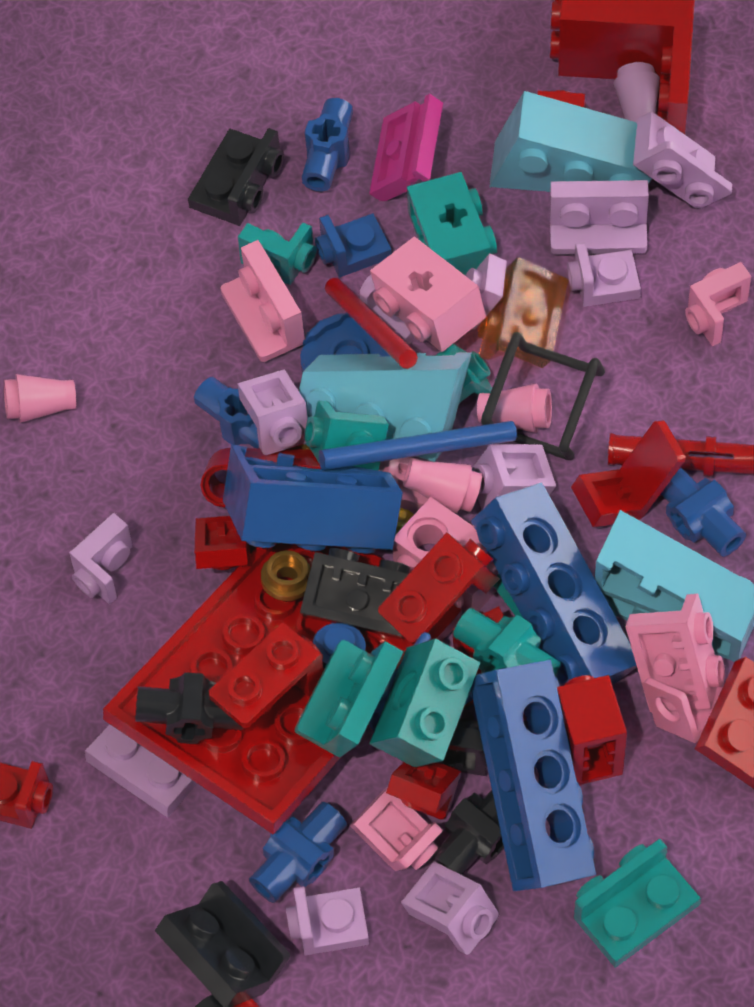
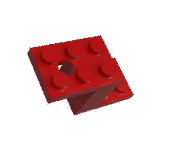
M695 0L553 1L551 29L559 31H552L550 59H559L558 76L616 79L618 69L626 64L635 62L651 64L654 67L655 73L660 77L658 116L685 134Z

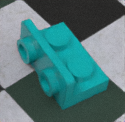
M341 640L336 645L295 726V732L339 758L359 744L404 651L385 641L369 654L352 643Z
M658 839L648 847L644 844L634 847L619 862L620 868L605 879L601 875L595 876L585 883L576 894L578 899L575 901L574 908L575 921L614 968L618 967L673 926L701 903L700 896L666 858L668 847L661 839Z

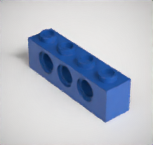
M542 482L495 497L471 520L479 541L494 559L493 563L501 576L502 583L510 593L521 616L532 624L535 633L541 638L539 649L561 662L556 675L560 686H564L567 681L583 675H590L594 678L609 675L613 685L637 667L630 642Z
M551 660L478 674L475 676L471 687L513 891L543 888L596 875L593 861L594 846L587 833L582 809L583 794L579 783L576 781L570 742L557 687H560L554 675ZM523 712L528 721L527 729L523 723ZM534 767L538 770L539 782L536 781ZM546 820L550 826V836L546 832Z

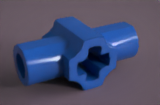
M327 99L320 117L315 120H309L305 129L307 160L302 173V183L311 190L320 192L329 190L336 169L345 167L348 163L350 155L348 128L353 115V106L343 99Z
M209 377L203 381L195 392L194 402L220 422L222 438L229 444H249L254 448H259L257 427L239 398V390L228 388L214 377Z
M680 467L661 493L669 502L666 505V515L672 522L673 527L685 540H691L695 543L703 537L720 556H728L743 543L746 532L731 518L734 506L730 502L725 489L715 479L711 481L704 478L696 483Z
M321 802L302 823L294 816L286 820L274 835H270V838L263 847V856L267 860L249 878L253 888L266 900L275 903L294 882H297L301 887L313 884L334 857V848L330 844L347 827L344 817L330 804Z

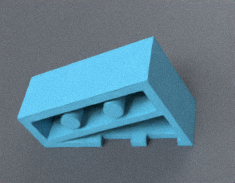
M524 91L495 140L489 187L550 192L551 182L648 180L649 184L652 178L633 165L637 122Z
M460 352L455 355L426 356V353H417L418 359L416 364L408 369L401 367L391 356L380 357V354L319 355L303 371L299 393L306 402L308 418L315 415L318 401L329 402L335 412L384 416L389 423L385 440L452 430L472 352ZM442 452L417 457L435 462Z
M619 511L596 560L595 580L614 615L628 621L630 614L681 611L687 594H699L703 612H709L712 617V646L715 655H720L734 662L740 659L754 627V584L750 580L729 571L627 513Z

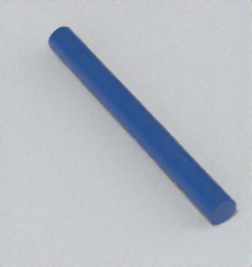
M507 421L323 449L319 451V464L322 470L510 442L516 440L517 431L514 422Z

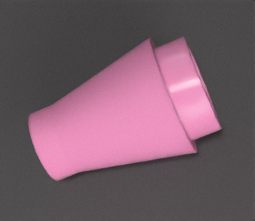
M19 374L15 375V379L4 380L6 418H19V423L60 411L76 409L74 380H56Z
M536 383L501 391L491 420L494 423L513 421L516 429L537 433L538 428H549L552 418L550 389H540ZM479 393L477 417L479 423H481L482 414L490 393Z
M411 458L405 472L403 487L412 489L427 498L432 497L454 513H458L459 510L471 512L479 494L482 474L472 471L471 465L422 461Z

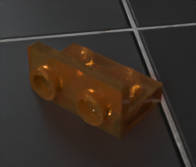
M517 257L506 267L503 297L480 323L478 337L482 339L479 355L489 360L499 350L506 352L514 332H520L530 344L554 351L569 279ZM519 347L515 353V357L540 368H544L551 362L550 360L520 350Z

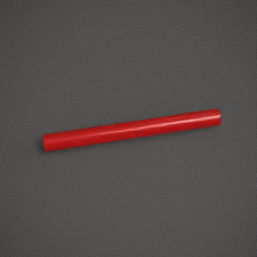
M331 278L326 282V293L401 367L408 369L416 364L418 359L417 353L339 278Z

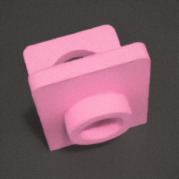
M648 678L643 683L656 727L693 743L699 740L723 688L717 687L711 709L691 710L688 698L684 692L651 678ZM660 697L670 701L677 711H668Z

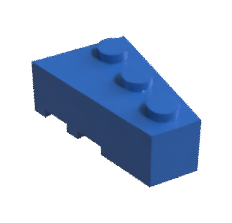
M231 444L223 503L242 541L261 548L274 547L276 543L296 544L303 549L312 551L324 550L326 546L346 547L351 551L364 554L373 553L376 549L393 550L403 492L391 473L355 466L329 470L293 465L294 455L279 453L277 462L246 457L247 447Z

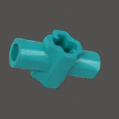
M469 608L462 615L454 629L453 637L474 649L473 659L480 662L481 674L497 669L551 660L553 672L556 676L561 666L560 661L539 649L541 638L535 633L532 624L518 615L510 618L503 616L496 623L475 609Z

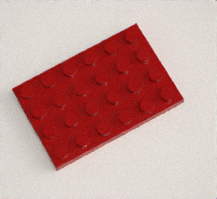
M276 543L274 547L270 548L256 547L248 556V565L238 566L103 708V720L274 835L340 759L295 732V726L310 697L294 685L249 728H244L243 730L213 728L212 738L201 740L197 744L178 743L175 738L165 734L166 724L135 722L138 686L169 689L170 679L182 676L185 672L204 674L205 678L217 683L282 622L298 635L304 636L313 642L316 633L321 628L333 623L301 616L300 610L304 596L293 601H282L268 595L261 584L262 567L272 555L280 551L299 553L311 567L315 552L328 555L330 548L351 551L346 547L326 546L324 550L320 551L307 550L296 544ZM354 552L360 555L358 561L360 563L378 567L380 560H383L373 553ZM290 577L280 578L282 580H294ZM453 604L428 632L431 636L430 640L436 638L442 642L453 628L456 627L461 618L462 609L457 608ZM357 629L365 639V651L369 654L386 641L404 651L401 657L403 659L406 648L414 645L405 637L399 639Z

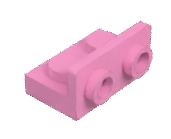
M257 240L241 247L244 267L238 270V278L221 286V294L261 362H266L303 345L305 337L301 311L261 243Z
M687 594L681 611L630 614L625 627L642 686L648 678H651L684 692L688 698L691 710L711 709L717 687H723L725 667L722 657L714 653L712 646V617L709 612H703L699 594ZM660 697L668 711H677L670 701Z

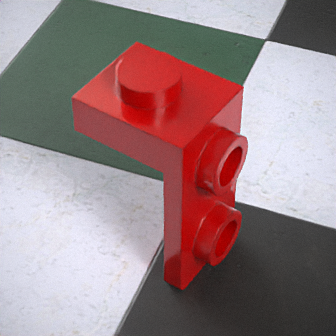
M664 420L654 421L620 469L581 474L577 477L571 488L592 527L614 524L620 510L639 520L645 516L685 462V455Z
M446 532L379 606L378 612L410 643L415 644L420 635L424 632L428 633L471 584L487 594L500 579L487 567L494 559L471 538L465 545H462Z
M282 622L209 690L210 700L242 728H249L294 685L311 697L323 673L322 653L311 640L298 635Z

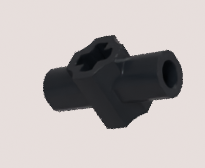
M185 672L182 676L170 679L169 689L138 686L135 722L166 724L165 734L175 738L178 743L197 744L201 740L212 738L213 728L244 729L210 700L209 690L216 682L208 680L204 674Z
M492 790L484 798H481L474 792L471 796L464 798L454 808L449 820L444 825L446 832L450 836L431 857L434 862L462 875L477 858L487 864L504 850Z

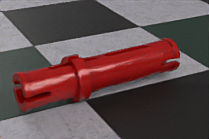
M610 433L608 465H623L642 437ZM706 436V441L676 439L685 455V462L681 466L683 470L703 471V476L713 477L714 472L754 474V445L716 442V437ZM698 454L706 456H726L733 457V459H722L714 457H694L689 455Z

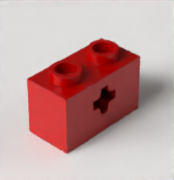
M590 675L578 676L567 681L564 686L557 687L564 724L570 742L576 781L579 785L623 775L627 731L610 676L606 675L598 678Z

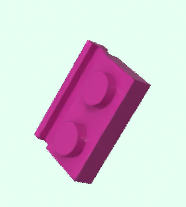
M428 94L425 96L424 103L419 104L414 101L383 118L370 195L379 201H388L407 192V186L416 184L418 179L424 182L430 180L443 102Z

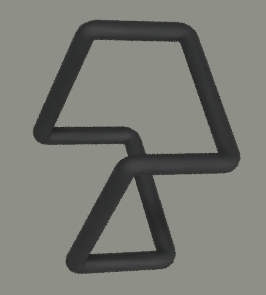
M514 332L510 338L482 414L481 423L482 425L494 424L491 419L518 347L526 353L586 372L559 447L517 433L516 440L513 441L519 444L543 445L545 453L565 460H572L574 452L569 447L594 377L603 376L605 369L598 358H592L587 363L530 344L520 332Z

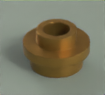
M277 552L262 567V587L268 595L282 601L297 600L305 594L311 567L305 558L297 552ZM290 577L294 580H282L280 578Z

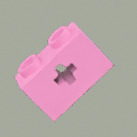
M415 236L370 270L376 290L373 293V298L378 307L390 317L395 314L405 322L408 330L420 342L427 340L441 352L486 318L479 286Z

